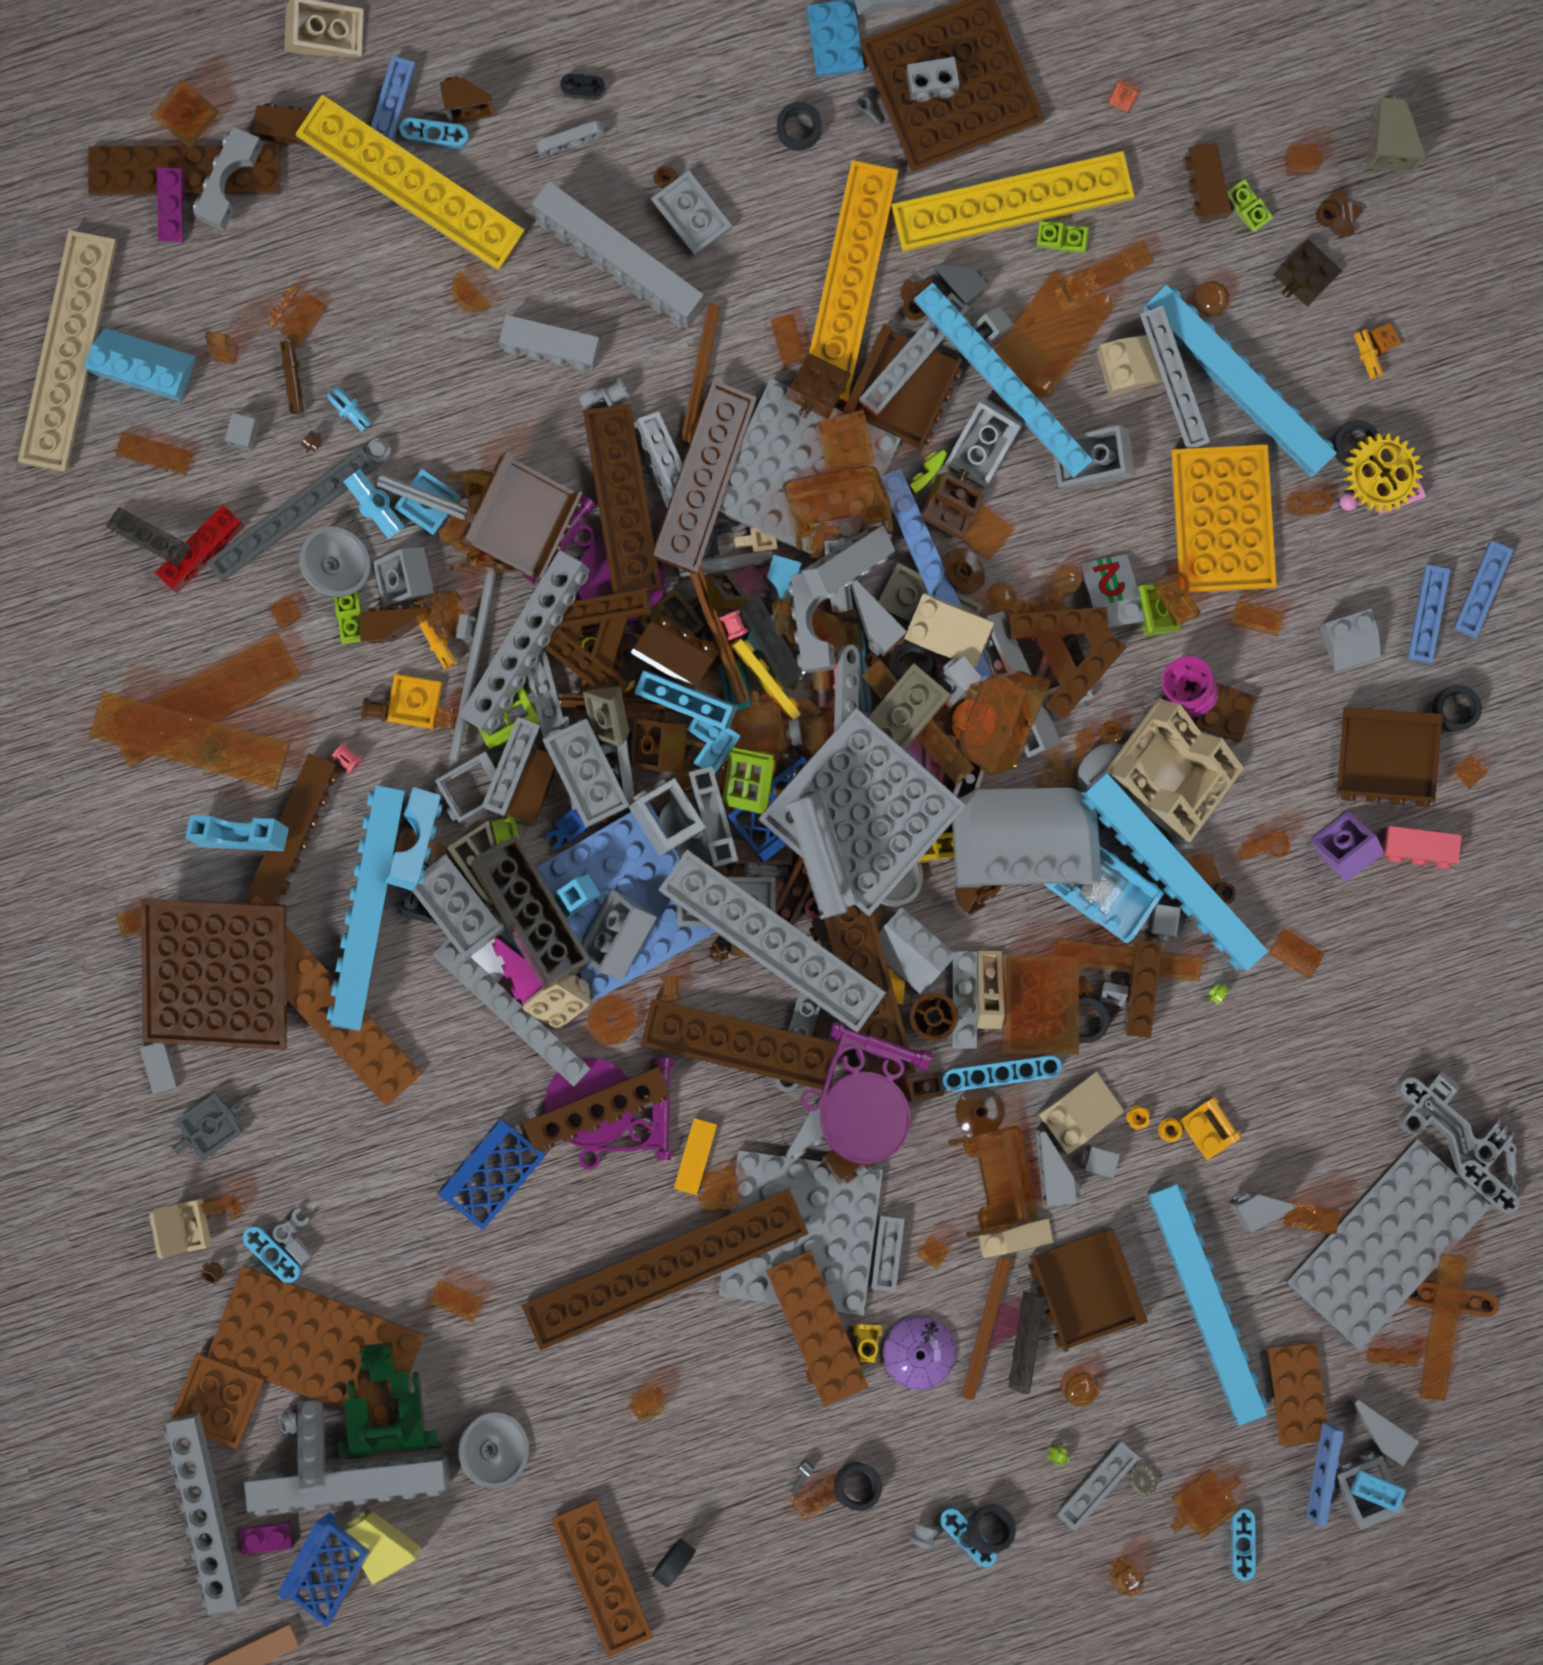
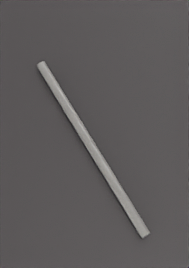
M493 561L488 562L449 760L453 762H458L466 725V720L461 718L459 714L472 695L498 563Z

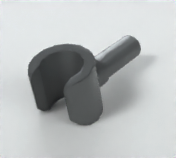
M858 97L863 105L860 107L858 103H852L853 109L858 112H864L878 127L882 122L870 109V100L866 97Z
M807 1459L797 1468L802 1475L791 1489L793 1494H796L802 1483L812 1475L814 1467Z

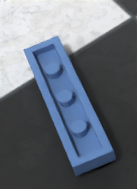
M396 56L391 57L371 125L373 129L391 141H394L416 67L414 61Z
M1492 540L1488 543L1453 630L1474 639L1478 637L1513 549Z
M1432 565L1424 566L1407 654L1408 660L1427 664L1433 663L1450 569Z
M1326 1422L1322 1424L1306 1517L1317 1526L1327 1525V1519L1331 1512V1497L1335 1490L1336 1470L1339 1467L1340 1447L1343 1444V1431L1334 1424Z

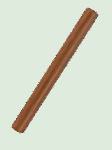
M710 303L707 306L681 440L684 443H690V427L700 414L720 313V306Z
M700 566L698 573H690L713 641L719 650L718 655L735 703L741 704L748 701L749 696L723 623L719 619L718 610L712 611L709 607L706 575L703 567Z
M999 1257L997 1260L961 1393L962 1397L968 1400H974L1011 1265V1260L1005 1257Z

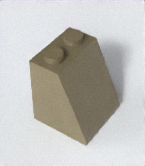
M1395 95L1382 97L1371 113L1366 168L1414 173L1425 159V151L1407 101L1399 99Z

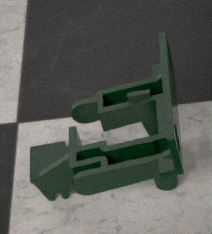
M392 1342L363 1345L359 1351L361 1367L364 1370H370L371 1382H391L392 1400L398 1401L400 1421L396 1422L395 1425L371 1427L369 1399H357L355 1380H348L349 1399H344L348 1441L338 1442L339 1457L347 1460L442 1448V1443L438 1441L437 1430L425 1431L419 1372H413L414 1392L412 1393L410 1373L407 1371L396 1372ZM388 1435H397V1436H392V1437H384V1438L372 1439V1437H380V1436H388Z

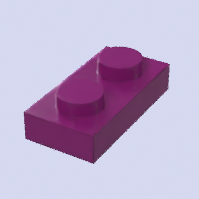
M290 1522L240 1529L242 1555L291 1549L293 1547Z

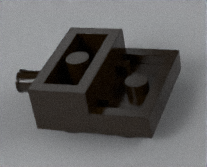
M1307 239L1281 264L1273 275L1286 286L1282 290L1283 296L1287 292L1286 298H1290L1294 294L1308 307L1341 274L1342 270L1310 239Z
M676 588L651 608V614L643 615L638 619L645 630L657 614L669 617L673 620L674 624L691 630L695 636L705 628L704 623L696 613V610L701 607L699 598L697 597L689 603L684 600Z

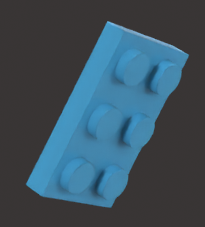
M854 0L807 5L817 78L864 71Z

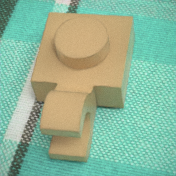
M750 528V536H740L734 539L735 549L752 546L753 553L777 550L776 538L770 537L755 528Z

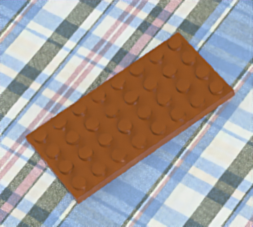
M243 1265L207 1357L344 1411V1399H349L348 1380H355L357 1399H369L371 1421L387 1426L391 1425L398 1406V1401L392 1400L391 1382H371L370 1370H364L361 1367L359 1351L363 1345L392 1342L396 1372L407 1371L410 1373L425 1334L298 1285L285 1283L277 1277Z

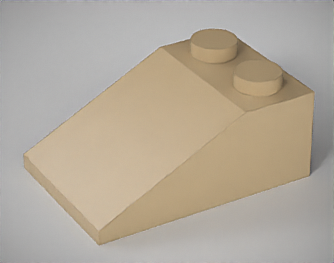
M290 0L286 4L284 51L317 56H362V8L317 0Z
M1147 335L1124 338L1099 346L1097 355L1109 397L1164 383Z
M923 594L904 639L957 661L964 656L973 667H977L995 622L932 594Z
M1094 1072L1037 1114L1064 1153L1068 1155L1121 1115L1124 1110L1098 1073Z

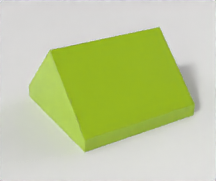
M1172 584L1139 586L1138 591L1145 621L1142 623L1144 638L1181 630Z

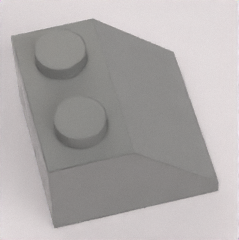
M424 547L399 549L373 561L383 608L419 601L434 594Z
M1371 608L1320 626L1334 672L1381 657L1379 630Z
M1246 1190L1234 1195V1200L1229 1203L1242 1227L1250 1232L1258 1230L1295 1209L1293 1204L1284 1200L1252 1191L1246 1192Z

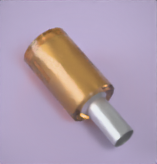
M831 671L813 672V691H818V707H827L826 691L831 690Z

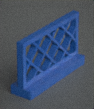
M803 756L771 781L769 806L774 801V797L777 798L779 796L774 794L775 785L779 781L790 783L794 777V769L801 764L805 766L808 763ZM790 773V779H785L784 777ZM758 792L751 797L757 799ZM736 808L727 815L728 819L756 853L755 855L760 862H765L787 845L776 834L769 838L772 831L768 827H753L755 812H751L750 826L740 825L735 818L738 813L747 810ZM743 828L749 829V835ZM753 829L766 831L765 842L758 847L752 840Z
M500 1117L438 1190V1196L444 1201L449 1202L474 1224L484 1230L546 1154L540 1149L534 1150L528 1139ZM510 1132L517 1138L518 1147L503 1149V1139ZM520 1141L524 1143L526 1147H521ZM500 1143L501 1149L494 1150ZM532 1150L538 1156L532 1163L522 1164L521 1151ZM518 1151L519 1164L505 1166L504 1152ZM501 1153L502 1166L488 1167L487 1158L489 1155ZM484 1162L485 1168H479ZM528 1167L527 1170L523 1173L522 1168ZM520 1168V1178L516 1182L506 1183L505 1169ZM502 1170L503 1183L489 1184L488 1171ZM476 1172H485L486 1185L472 1186V1175ZM469 1180V1186L463 1187ZM507 1186H512L511 1189L507 1192ZM504 1187L505 1196L501 1200L490 1201L489 1188ZM487 1189L488 1202L473 1203L472 1190ZM459 1191H470L469 1204H459L453 1199ZM491 1205H496L495 1208L491 1211ZM488 1206L489 1215L483 1222L474 1216V1207ZM471 1207V1213L465 1208Z
M330 1512L314 1524L277 1594L284 1601L287 1598H291L326 1627L332 1623L370 1553L369 1549L334 1523L337 1517ZM331 1533L338 1536L340 1545H332ZM353 1548L361 1554L358 1560H351L349 1549ZM334 1550H342L345 1561L337 1562ZM327 1551L330 1563L323 1564L320 1553ZM346 1566L349 1578L342 1579L339 1567ZM332 1568L335 1580H327L324 1569ZM311 1570H318L320 1581H312ZM329 1585H337L339 1596H331ZM322 1586L325 1598L317 1599L314 1587ZM302 1588H308L309 1600H306L299 1594ZM320 1603H327L328 1616L321 1611Z

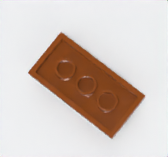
M1317 1342L1267 1347L1279 1445L1289 1446L1319 1442L1323 1422L1327 1423Z

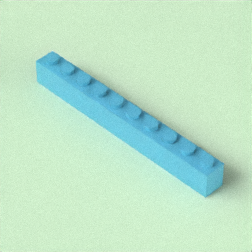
M1166 284L1145 305L1143 311L1146 312L1164 305L1177 345L1294 461L1313 477L1337 454L1334 451V445L1329 440L1322 439L1317 434L1316 427L1310 422H1305L1300 417L1301 414L1298 409L1293 405L1289 406L1283 400L1284 397L1276 388L1272 389L1260 372H1255L1248 366L1249 361L1243 355H1237L1232 350L1233 347L1227 339L1220 338L1215 333L1216 330L1210 322H1204L1198 316L1199 313L1191 304L1187 305L1181 299V294L1174 287L1170 288Z
M1107 773L1099 774L1081 791L1085 797L1083 802L1091 810L1096 809L1101 814L1099 819L1106 827L1110 828L1112 826L1117 832L1115 837L1124 846L1128 844L1132 848V856L1139 863L1144 862L1150 868L1147 872L1154 880H1161L1166 886L1163 888L1164 891L1172 899L1176 897L1181 902L1179 906L1187 916L1190 917L1192 915L1198 921L1196 926L1205 935L1207 933L1211 935L1214 939L1212 944L1220 952L1225 951L1230 956L1227 960L1235 969L1238 970L1240 968L1248 971L1268 952Z
M375 786L374 792L369 791L367 805L371 806L369 815L365 814L362 829H367L365 839L360 838L358 852L362 853L361 862H356L353 876L358 877L356 886H351L349 900H353L352 910L347 909L344 923L349 924L347 934H342L340 948H344L343 958L338 957L335 971L340 972L338 982H333L331 996H335L334 1006L329 1005L326 1019L331 1021L330 1026L355 1031H360L388 884L385 883L390 861L393 857L405 792L403 790Z
M1172 1183L1148 1192L1147 1196L1235 1422L1241 1426L1267 1416L1264 1409L1268 1407L1266 1399L1262 1393H1258L1255 1386L1259 1384L1254 1370H1249L1246 1363L1250 1361L1245 1347L1241 1348L1238 1339L1241 1338L1236 1324H1231L1229 1319L1232 1312L1227 1301L1223 1302L1220 1293L1223 1292L1222 1286L1218 1278L1214 1279L1211 1273L1214 1266L1209 1255L1205 1256L1202 1250L1205 1243L1200 1232H1195L1193 1224L1196 1223L1191 1209L1187 1210L1184 1201L1187 1200L1183 1187L1178 1188L1177 1184Z

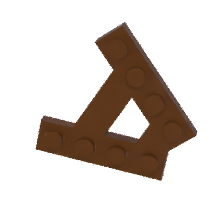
M645 588L574 601L567 608L561 624L554 630L549 644L544 649L595 689L620 686L621 693L623 694L629 684L615 674L612 669L628 618L651 614L649 590ZM601 623L592 654H590L577 644L582 627Z
M1107 607L1010 614L1011 639L1036 637L1060 684V688L1047 701L1045 706L1062 720L1069 715L1127 648L1126 645L1109 632ZM1085 633L1092 651L1077 668L1060 635Z

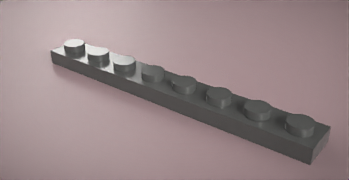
M360 448L208 560L207 563L220 581L224 582L346 492L349 488L343 481L353 473L361 469L364 475L367 476L377 469L364 450Z

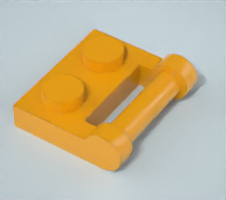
M1212 1096L1178 1120L1207 1161L1243 1136L1239 1130L1233 1127L1218 1105L1219 1101L1216 1096ZM1208 1109L1211 1110L1228 1135L1223 1140L1204 1114Z

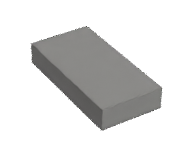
M154 1043L141 1047L140 1051L152 1093L157 1094L177 1088L178 1085L166 1044Z

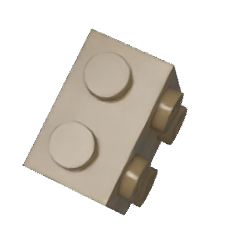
M573 975L545 991L541 988L523 1003V1010L550 1027L560 1029L590 1006L589 985L584 979Z
M203 1199L178 1203L150 1211V1224L158 1258H167L189 1251L212 1247Z

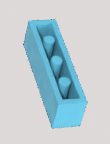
M650 670L642 672L634 693L724 730L730 728L738 707L700 690H693L685 684Z

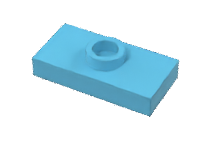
M1361 1469L1358 1470L1350 1493L1394 1512H1398L1406 1492L1405 1488Z

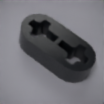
M567 74L563 76L560 82L561 91L568 98L599 100L606 92L605 83L599 76ZM570 81H574L575 86L581 87H573V91H569L565 85H569ZM593 83H597L601 89H597L596 93H592L591 88L585 87H593Z

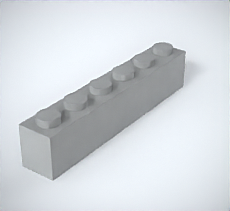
M1004 611L986 616L985 618L995 622V625L982 654L1027 757L1040 754L1062 744L1016 638L1011 639V627Z

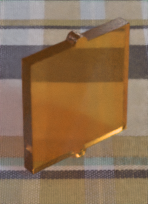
M981 504L977 515L972 517L963 540L990 561L999 548L1004 547V542L1014 529L985 505Z

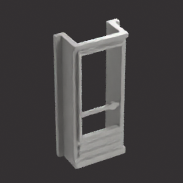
M823 791L796 798L785 804L786 810H791L792 814L789 816L790 818L793 817L794 822H792V825L796 826L794 832L819 910L823 911L820 917L823 919L848 911L847 907L856 905L858 901Z

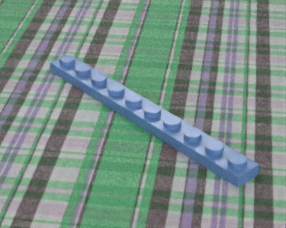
M901 468L879 477V483L928 594H932L962 608L954 588L946 576L943 563L924 520L920 518L921 513ZM982 654L977 667H973L982 677V680L971 691L974 698L997 689Z

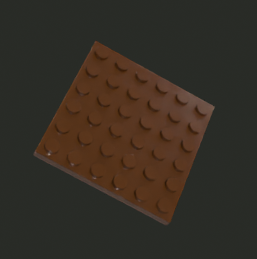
M963 0L859 41L861 51L912 174L1014 135L1045 121L996 0ZM955 57L959 80L958 93L948 98L934 96L930 100L918 102L917 99L911 100L906 76L908 64ZM946 75L939 77V80L943 83L951 81ZM923 79L915 81L916 85L920 87L927 85V82Z
M161 898L141 899L143 1042L285 1050L287 1048L286 905Z

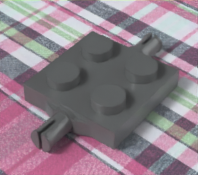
M216 1092L176 1119L175 1122L182 1130L183 1139L172 1145L173 1150L177 1149L175 1153L179 1154L187 1147H190L196 1151L203 1161L243 1134L244 1131L238 1124L235 1114L247 1107L245 1103L242 1104L244 1101L240 1099L229 1107Z

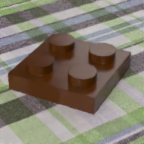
M1217 683L1219 693L1214 707L1206 714L1198 716L1195 725L1199 729L1240 743L1256 696Z

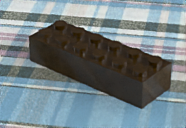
M516 835L475 856L470 866L543 990L545 991L586 969L591 962L590 958L518 836Z

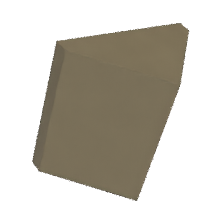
M621 687L583 691L589 724L596 739L617 746L623 745L629 733Z

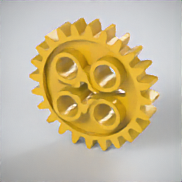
M1390 433L1385 434L1383 439L1380 434L1374 435V440L1371 436L1366 437V444L1362 441L1357 443L1359 450L1355 448L1350 450L1354 457L1346 458V461L1351 464L1349 467L1343 468L1344 471L1349 472V476L1343 478V480L1351 482L1346 490L1353 489L1355 491L1351 496L1352 499L1360 497L1359 506L1367 502L1366 510H1371L1374 505L1376 512H1381L1383 507L1385 512H1390L1392 506L1395 510L1400 509V502L1404 505L1409 503L1407 496H1416L1412 488H1420V485L1415 482L1416 479L1423 478L1416 471L1423 468L1422 465L1415 464V461L1420 456L1413 457L1411 454L1415 448L1406 449L1408 441L1399 443L1400 436H1395L1392 440ZM1382 450L1387 451L1389 454L1387 462L1381 459ZM1364 465L1370 468L1371 473L1369 477H1365L1362 473ZM1381 469H1385L1386 471L1384 473V477L1380 476V474L1382 473ZM1397 469L1403 472L1404 477L1402 481H1399L1395 476ZM1379 484H1382L1385 488L1383 496H1380L1377 492Z

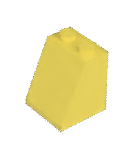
M364 1511L356 1514L347 1523L348 1527L345 1529L349 1535L370 1550L362 1568L372 1585L415 1561L422 1551L417 1543L373 1511L367 1514ZM353 1549L356 1557L359 1559L361 1554Z

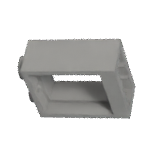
M483 752L435 780L438 786L434 789L438 795H441L440 799H446L450 807L446 810L453 821L458 820L462 824L486 810L482 808L483 803L462 814L446 784L481 764L492 782L496 767L487 752Z
M675 778L669 782L663 779L653 786L654 791L647 793L645 790L633 798L635 802L629 806V809L659 856L664 855L706 828ZM666 791L689 825V827L669 839L665 837L645 805Z
M1373 1451L1363 1453L1359 1456V1460L1352 1463L1351 1461L1340 1463L1335 1475L1353 1521L1360 1530L1406 1511L1401 1502L1398 1512L1380 1505L1364 1512H1359L1353 1495L1350 1493L1346 1478L1357 1474L1359 1469L1364 1471L1377 1465L1383 1479L1394 1483L1382 1455Z

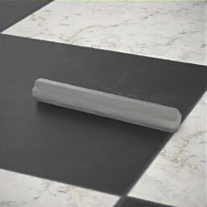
M381 474L378 478L377 485L382 489L460 519L467 517L469 511L467 506Z
M767 550L701 561L700 566L703 567L705 574L771 564L773 556L772 552ZM678 568L681 578L691 577L689 572Z

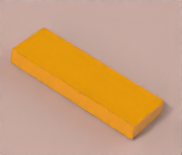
M697 1118L693 1119L674 1189L697 1195L717 1124Z

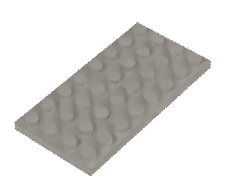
M1415 1139L1291 1275L1286 1283L1356 1348L1361 1350L1487 1212L1491 1205L1418 1139Z

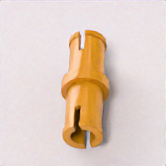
M1367 329L1362 331L1361 334L1360 332L1354 334L1353 337L1361 354L1359 356L1360 361L1363 360L1369 380L1376 378L1374 369L1378 377L1384 375V372L1377 357V354H1379L1378 350L1374 349Z

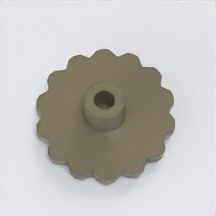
M1143 1462L1135 1463L1134 1467H1131L1130 1473H1128L1130 1478L1129 1484L1132 1490L1136 1491L1137 1495L1141 1494L1142 1497L1150 1496L1152 1492L1156 1491V1486L1158 1485L1154 1469L1150 1468L1149 1464L1145 1465Z

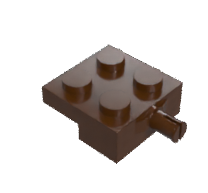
M808 352L788 390L786 399L802 406L798 412L800 417L804 413L803 418H807L810 411L829 420L850 379L851 373Z
M962 468L959 470L957 478L947 472L936 476L920 516L921 519L959 540L965 537L973 516L977 515L985 495L965 483L969 471Z

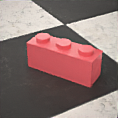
M1393 826L1384 827L1382 840L1384 854L1381 856L1388 857L1389 862L1402 863L1403 859L1412 860L1413 865L1426 866L1427 862L1436 863L1437 868L1450 869L1451 865L1459 864L1462 835Z

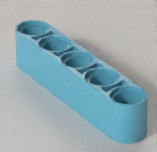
M1046 1055L947 1070L943 1074L942 1083L948 1090L961 1091L1047 1079L1060 1074L1062 1065L1058 1058ZM1049 1059L1053 1060L1056 1064L1055 1071L1052 1073H1046L1043 1068L1044 1063ZM1024 1063L1030 1064L1032 1068L1031 1074L1027 1077H1023L1019 1072L1020 1066ZM1004 1066L1008 1071V1075L1004 1080L996 1078L995 1071L998 1067ZM975 1070H981L984 1074V1079L981 1083L976 1084L971 1079V1074ZM952 1073H956L960 1077V1082L955 1087H950L947 1083V1078Z

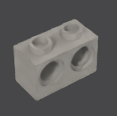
M955 57L907 65L906 76L911 100L917 99L918 102L930 100L934 96L948 98L958 93L959 80ZM946 75L951 81L943 83L939 80V77ZM923 79L927 82V85L920 87L916 85L915 81Z

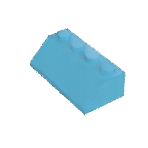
M104 328L92 343L84 368L91 374L182 402L197 357Z

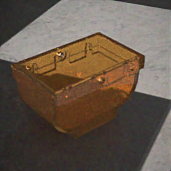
M1016 670L993 675L984 681L972 683L954 725V729L962 732L960 745L966 758L983 768L982 771L991 776L1016 769L1051 681L1042 676L1035 677L1026 672Z

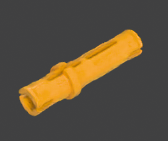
M420 600L413 604H423V601ZM430 617L419 626L431 645L429 648L431 652H435L443 669L447 670L456 665L457 660H455L447 646V639H443L432 618Z

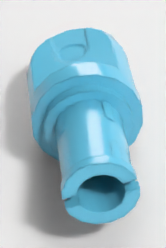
M332 387L334 393L346 404L345 406L333 393L328 391L327 398L340 411L338 415L341 418L348 417L361 432H364L367 426H370L373 422L358 408L359 401L356 398L352 400L340 387Z

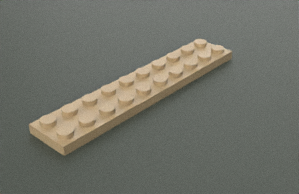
M68 230L18 457L20 464L67 473L89 371L84 366L91 345L97 338L117 247L115 239Z

